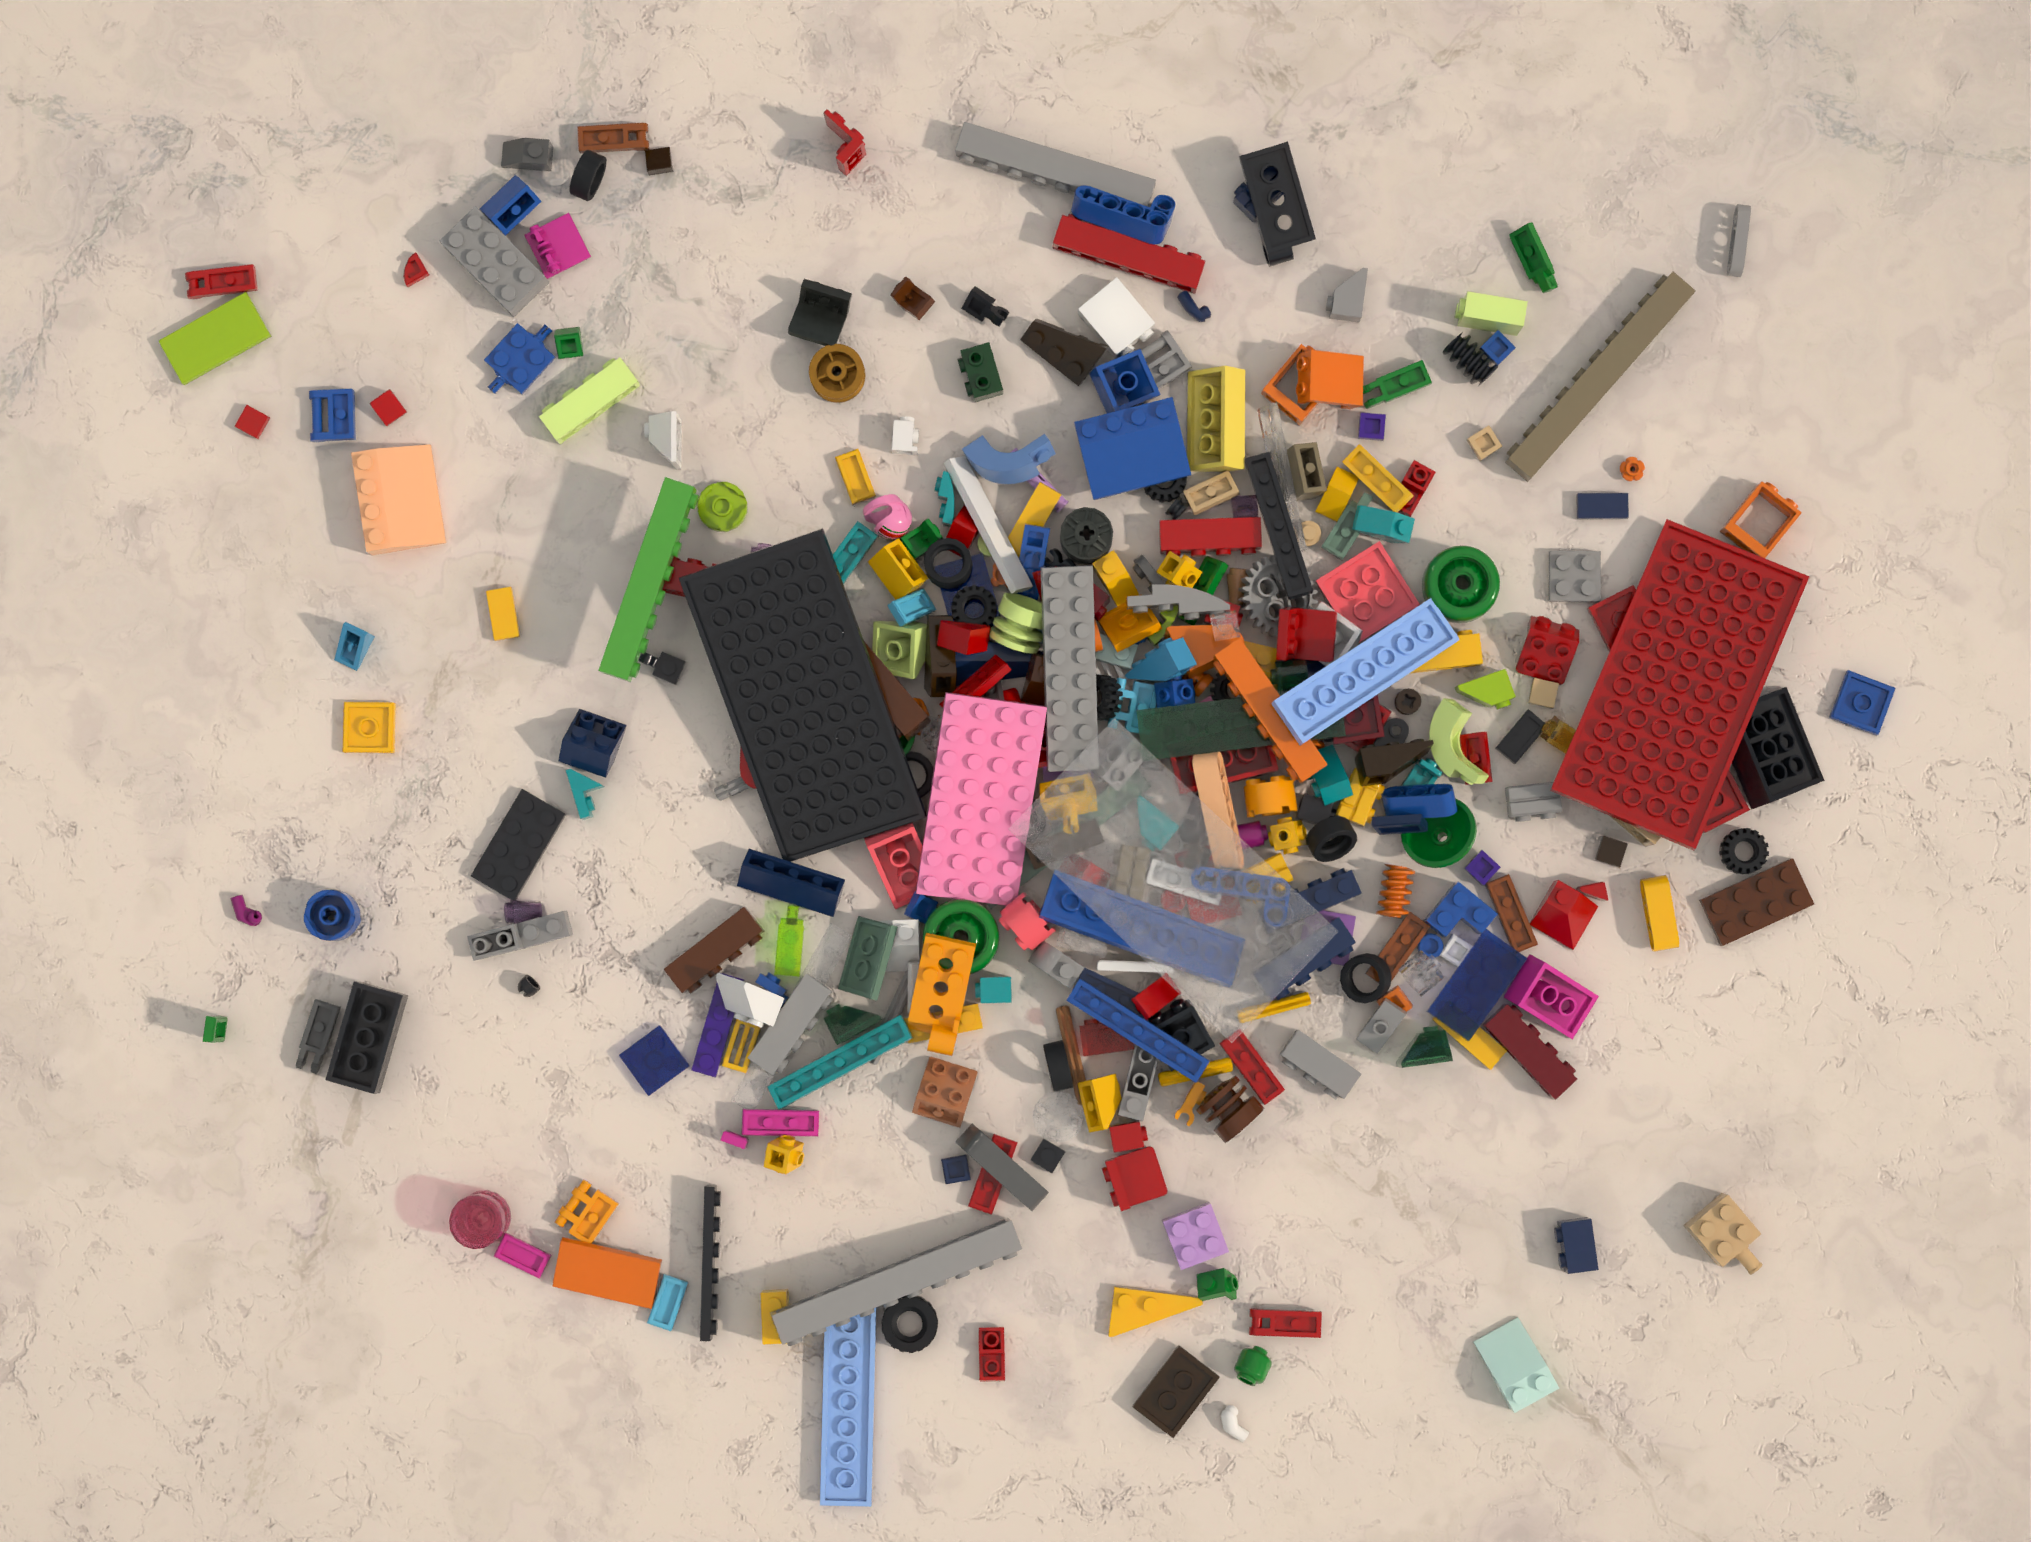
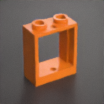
M1302 344L1269 381L1261 393L1299 426L1318 403L1310 402L1303 410L1278 390L1276 385L1297 362L1299 353L1315 350L1309 345L1305 347Z
M1761 481L1734 512L1720 532L1741 549L1766 558L1802 512L1797 509L1798 505L1789 498L1784 499L1780 496L1778 489L1774 485ZM1758 495L1787 516L1765 546L1735 524Z

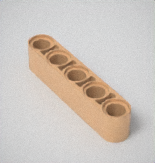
M1220 752L1193 755V771L1214 867L1230 871L1243 870L1244 855L1222 754Z

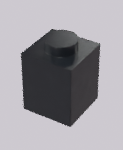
M1304 793L1295 819L1316 825L1324 819L1335 817L1336 809L1332 808L1334 802L1324 805L1321 798Z

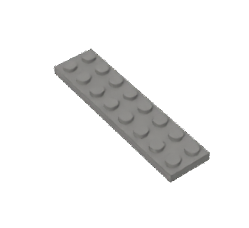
M1093 566L1041 567L1045 706L1047 707L1045 718L1047 771L1099 769Z

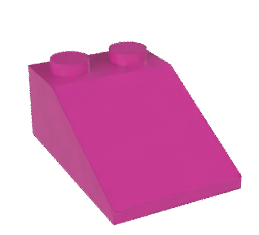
M1531 954L1527 957L1504 995V998L1572 1040L1599 997Z

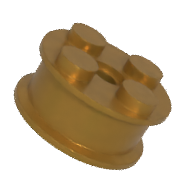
M843 344L827 345L813 356L809 366V377L814 390L820 397L829 402L842 403L853 399L862 390L865 383V368L861 357L851 347ZM836 370H840V371H841V374H840V375H838V376H834V375H833L834 371H836Z

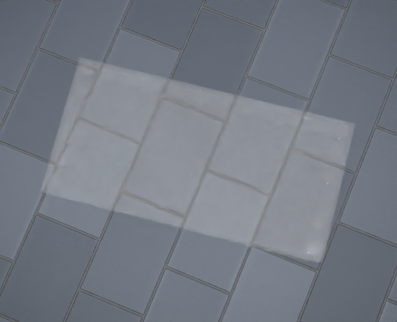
M1115 718L1008 829L1231 1043L1339 932Z

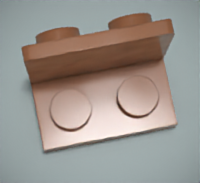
M929 1057L912 1113L960 1128L978 1072L935 1057Z

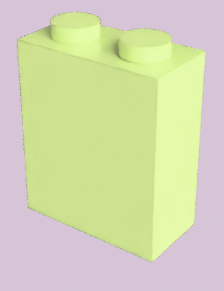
M1468 291L1464 298H1460L1459 303H1457L1454 318L1458 319L1457 326L1490 332L1499 330L1502 334L1517 336L1524 326L1528 301Z

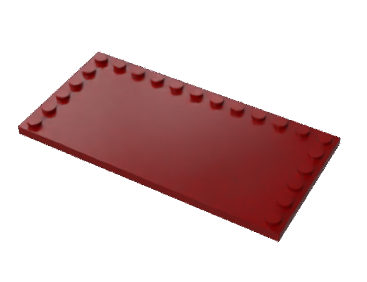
M1666 519L1550 791L1695 851L1810 576Z

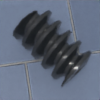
M1460 333L1445 347L1443 354L1446 355L1452 352L1449 361L1459 360L1456 368L1462 369L1466 367L1463 376L1473 375L1470 383L1480 382L1479 385H1481L1497 370L1498 365L1489 367L1488 365L1492 358L1482 359L1485 351L1475 352L1478 343L1475 342L1469 345L1468 342L1471 336L1467 335L1462 338V333Z

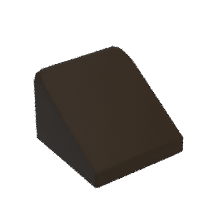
M670 147L645 150L646 167L649 176L674 172Z

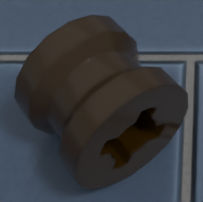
M1414 689L1402 690L1394 700L1396 710L1403 715L1413 714L1421 706V696Z

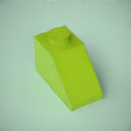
M1506 669L1455 687L1457 693L1488 708L1495 706L1497 710L1511 705L1510 700L1516 697Z

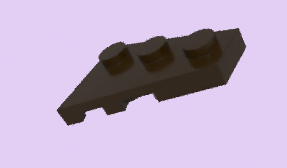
M1035 319L1020 339L1077 386L1083 383L1109 347L1103 343L1098 344L1090 341L1082 335H1074L1063 328L1039 319Z

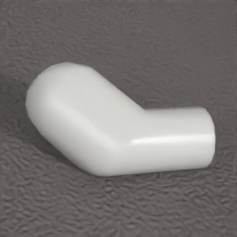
M1228 1405L1221 1413L1223 1429L1243 1443L1249 1431L1238 1425L1236 1417L1238 1409L1233 1405Z

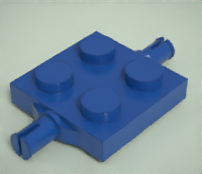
M517 323L484 359L497 375L494 381L487 387L496 394L506 383L523 394L555 359V356L543 344V341L552 330L544 324L534 335L527 332Z

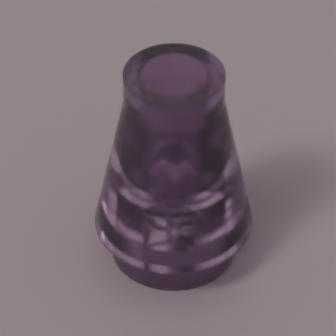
M510 900V902L504 903L506 923L516 924L542 917L541 902Z

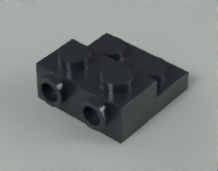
M1184 999L1175 1000L1170 1005L1171 1009L1164 1013L1158 1011L1148 1018L1150 1023L1199 1054H1203L1215 1047L1189 999L1185 1001ZM1168 1065V1067H1169V1069H1170L1171 1071L1175 1070V1069H1173L1172 1067H1170V1066Z

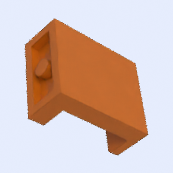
M1308 350L1299 353L1296 363L1298 370V383L1296 386L1298 403L1315 402L1341 405V409H1353L1363 406L1364 356L1318 350Z

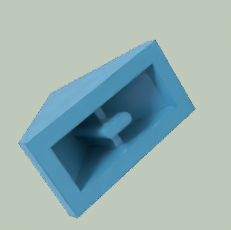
M345 622L342 626L334 660L357 671L375 636Z

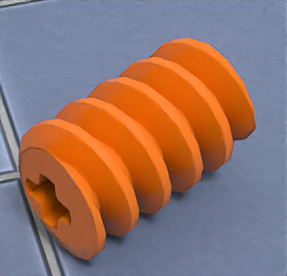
M1384 864L1390 869L1383 871L1382 874L1389 879L1381 881V885L1386 887L1387 890L1380 891L1379 895L1386 899L1378 901V905L1383 907L1384 910L1376 911V914L1401 918L1402 915L1409 914V911L1402 908V906L1410 904V901L1405 899L1404 895L1412 894V891L1405 887L1406 885L1413 884L1414 881L1407 878V875L1415 874V871L1407 867Z

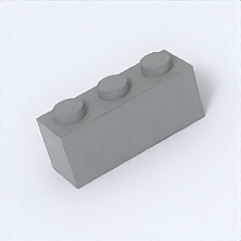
M1300 1030L1295 1031L1279 1054L1284 1057L1282 1063L1292 1070L1298 1067L1304 1071L1303 1077L1314 1085L1317 1082L1326 1087L1324 1092L1335 1100L1338 1096L1345 1099L1361 1076L1360 1072Z

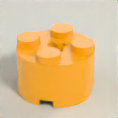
M1285 775L1270 777L1271 782L1261 779L1246 780V786L1243 789L1247 817L1253 818L1259 814H1262V817L1287 814L1290 811H1298L1294 781Z

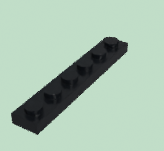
M1266 452L1245 458V464L1288 600L1312 594L1313 588L1270 453Z
M717 1185L704 1186L700 1341H711L713 1335H717L718 1321L713 1320V1309H718V1294H714V1284L719 1282V1268H715V1258H719L720 1243L715 1242L716 1232H720L721 1225L720 1217H716V1206H721V1191H717Z

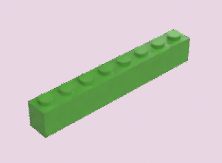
M667 477L664 478L598 670L601 673L630 683L632 677L636 678L641 665L637 663L641 653L645 654L648 647L649 639H646L648 630H653L657 620V615H654L657 605H662L665 597V591H663L665 581L669 582L673 574L674 567L671 566L674 557L679 556L682 543L679 542L681 534L687 532L690 524V519L687 518L690 508L695 509L699 495L696 494L697 490L694 486Z

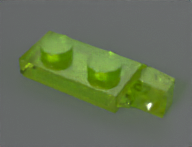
M788 905L787 918H781L778 925L774 975L800 977L805 926H803L804 920L798 919L799 906Z

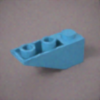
M1183 637L1174 641L1172 638H1168L1158 644L1159 648L1146 653V659H1141L1132 664L1133 669L1125 674L1126 679L1167 681L1184 675L1197 663Z

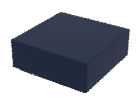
M967 1155L941 1159L945 1184L971 1180Z

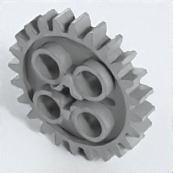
M1274 555L1270 556V559L1267 556L1261 558V563L1259 561L1252 563L1253 568L1246 569L1249 577L1241 578V581L1246 586L1238 588L1240 592L1244 593V597L1239 598L1238 601L1245 602L1246 604L1241 611L1249 612L1246 621L1254 619L1252 627L1261 626V633L1269 631L1271 637L1278 634L1279 609L1292 607ZM1311 580V581H1310V582H1311V585H1313L1314 583H1316L1315 580ZM1260 583H1263L1266 587L1265 594L1260 590ZM1313 590L1312 594L1295 598L1296 608L1313 609L1311 605L1317 604L1318 601L1313 599L1312 595L1318 593V590ZM1270 606L1275 610L1274 618L1269 614Z

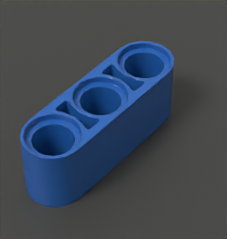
M1450 784L1393 786L1384 789L1381 794L1386 816L1422 814L1424 818L1448 817L1457 812L1454 789Z

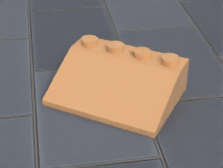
M430 444L377 448L351 453L366 552L373 556L446 543Z

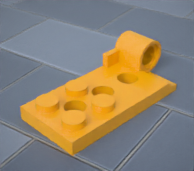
M930 933L925 935L907 1026L909 1029L931 1033L927 1051L949 1056L953 1055L976 943ZM948 958L952 961L953 966L949 969H944L940 966L939 960ZM940 981L947 984L948 990L938 992L934 984ZM932 1005H938L943 1009V1013L935 1016L930 1012L929 1008Z

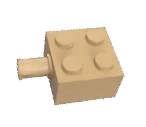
M1721 1193L1683 1225L1716 1265L1724 1267L1733 1258H1737L1750 1275L1762 1267L1763 1264L1748 1249L1749 1244L1758 1238L1761 1233L1728 1194Z

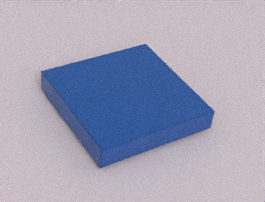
M1847 670L1829 718L1877 736L1881 730L1896 688Z

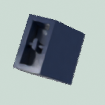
M579 709L562 739L558 761L606 778L615 761L627 725Z

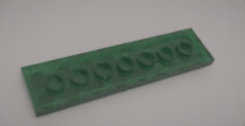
M1281 692L1279 695L1282 696L1286 692ZM1241 697L1136 710L1143 762L1211 752L1273 746V743L1269 737L1264 739L1256 727L1259 723L1254 716L1249 718L1242 708V705L1245 703ZM1344 717L1311 738V741L1345 737Z

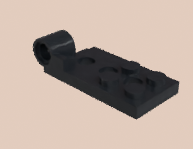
M1284 142L1239 156L1260 229L1259 233L1264 255L1269 267L1293 260L1292 246L1316 239L1289 143ZM1268 166L1274 167L1277 171V177L1273 181L1266 180L1263 175L1264 169ZM1280 191L1283 193L1284 202L1281 205H1274L1271 202L1272 192ZM1281 215H1286L1291 219V226L1287 230H1283L1278 226V218Z

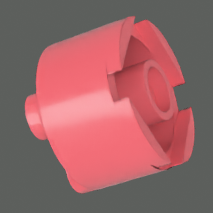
M1023 892L1000 911L1002 917L998 920L1007 931L1013 930L1018 936L1015 938V941L1024 951L1028 948L1033 951L1051 936L1056 929L1054 926L1050 929L1047 926L1049 922L1039 918L1040 907L1033 900L1027 902L1024 899L1027 894Z

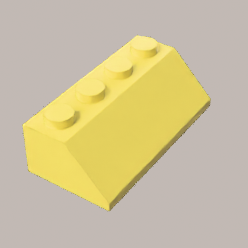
M1220 366L1188 372L1187 458L1191 472L1245 470L1244 369Z

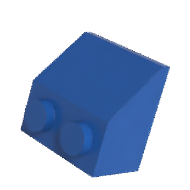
M1141 349L1096 366L1089 373L1106 413L1142 405L1161 395Z

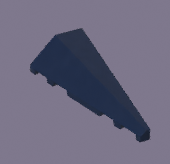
M989 641L987 651L969 655L956 652V686L964 683L994 655L999 656L1011 668V671L1001 681L1026 677L1031 653L1016 651L1000 643Z

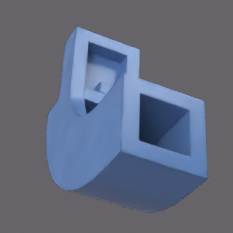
M1045 434L1024 448L1011 453H1003L993 449L983 435L962 449L970 465L981 477L999 484L1021 483L1038 476L1040 473L1037 466L1048 461L1050 457L1056 454Z

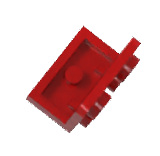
M1531 616L1528 622L1527 637L1516 665V671L1538 679L1559 683V685L1563 684L1579 644V629L1568 623L1558 624L1552 622L1544 616Z
M1148 1146L1105 1160L1106 1167H1103L1102 1171L1106 1183L1112 1182L1114 1191L1110 1192L1113 1205L1114 1207L1119 1206L1121 1211L1130 1209V1206L1167 1194V1187L1153 1147Z

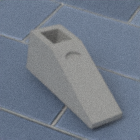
M1136 1044L1117 1115L1143 1121L1158 1058Z

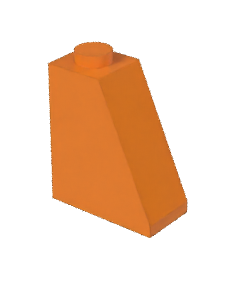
M1232 624L1170 626L1166 628L1164 635L1165 639L1172 638L1173 641L1183 637L1197 665L1185 673L1187 679L1213 668L1212 663L1215 662L1214 655L1237 639L1241 638L1244 643L1242 634L1239 631H1235Z

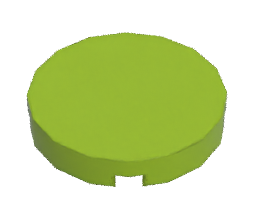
M729 482L713 483L708 485L699 496L697 501L698 514L701 521L708 528L717 532H728L736 529L744 521L747 514V501L744 493L736 485Z

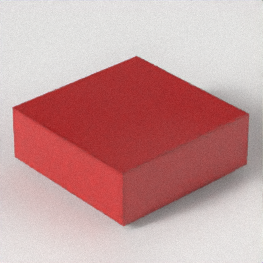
M246 405L235 427L259 439L270 417Z

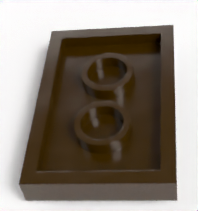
M1178 1345L1132 1407L1170 1437L1174 1438L1220 1376Z

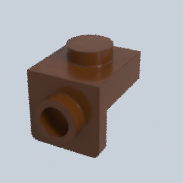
M904 277L890 294L899 307L918 320L935 303L930 295L915 286L908 277Z

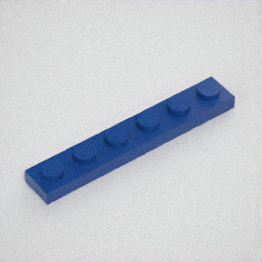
M1079 979L1066 1000L1195 1083L1198 1082L1210 1062L1206 1057L1083 979Z

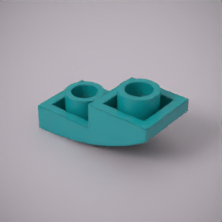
M943 471L942 477H937L934 491L938 492V499L947 501L946 504H941L939 518L943 519V526L951 527L955 515L954 491L949 473Z

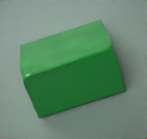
M580 327L555 330L554 338L558 359L583 356Z

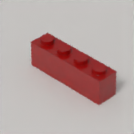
M1261 517L1160 520V554L1165 553L1167 556L1169 551L1179 557H1181V553H1191L1192 557L1206 556V552H1216V556L1231 555V551H1241V555H1254L1256 550H1261L1262 548Z

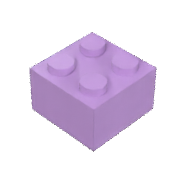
M1210 1202L1162 1220L1181 1270L1229 1252Z

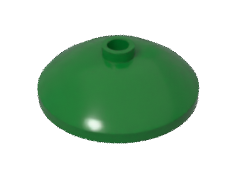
M1456 799L1457 812L1448 817L1425 818L1428 822V831L1401 834L1403 847L1410 858L1416 863L1429 868L1447 867L1461 860L1472 848L1477 833L1475 817L1466 804ZM1447 836L1445 841H1440L1442 837Z

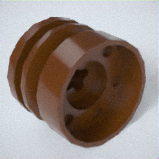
M1236 1075L1217 1085L1204 1097L1201 1105L1196 1109L1200 1115L1208 1109L1212 1111L1204 1119L1207 1123L1216 1118L1220 1120L1214 1131L1224 1143L1240 1133L1265 1109L1254 1096L1244 1101L1240 1098L1247 1089L1245 1085L1236 1091L1232 1089L1240 1081Z

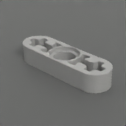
M1737 204L1735 208L1727 266L1728 276L1741 277L1743 273L1751 215V206Z

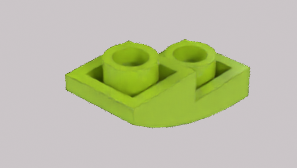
M1173 606L1172 611L1160 612L1159 616L1165 621L1163 624L1159 621L1162 629L1148 637V641L1154 647L1164 637L1166 628L1172 626L1178 613V606Z

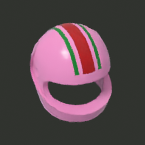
M889 494L878 497L863 508L865 520L876 525L874 531L879 536L895 540L901 538L909 531L912 523L911 511L897 495ZM881 506H889L879 512L871 513Z

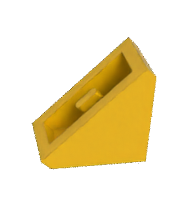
M1336 467L1327 486V491L1324 492L1315 512L1337 522L1359 478L1340 467Z

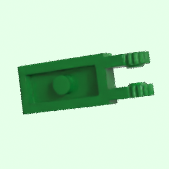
M1423 360L1376 378L1374 382L1363 386V394H1367L1376 388H1379L1381 396L1367 400L1364 403L1365 408L1368 409L1383 402H1390L1431 385L1432 381Z

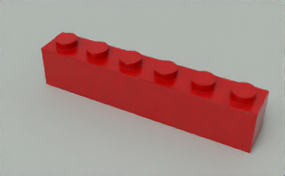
M1068 214V216L1062 215L1053 241V249L1193 294L1196 293L1205 265V260H1202V257L1196 253L1187 252L1186 255L1177 252L1178 249L1171 245L1164 244L1161 247L1149 244L1093 223L1083 222L1073 214Z

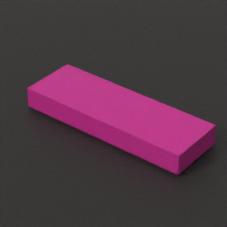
M742 1109L741 1135L818 1136V1110Z

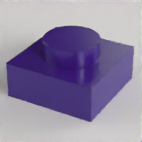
M1360 413L1358 439L1383 441L1386 414Z
M1481 850L1464 869L1484 886L1501 867Z

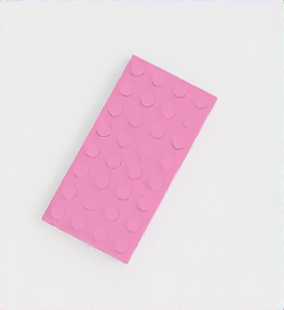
M945 692L916 894L951 899H967L975 902L1005 906L1018 897L1047 712L1046 706Z

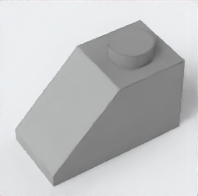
M1368 268L1360 269L1335 288L1332 296H1328L1326 311H1330L1329 319L1360 322Z

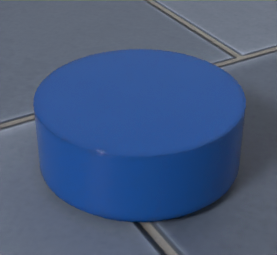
M1425 934L1417 945V950L1422 957L1433 959L1442 953L1443 942L1436 934Z

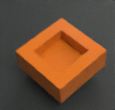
M1398 985L1376 1001L1380 1006L1384 999L1387 998L1406 1012L1413 1007V1004Z

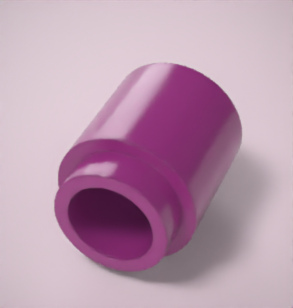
M1260 821L1237 825L1242 850L1264 846V840H1268L1266 825H1261Z

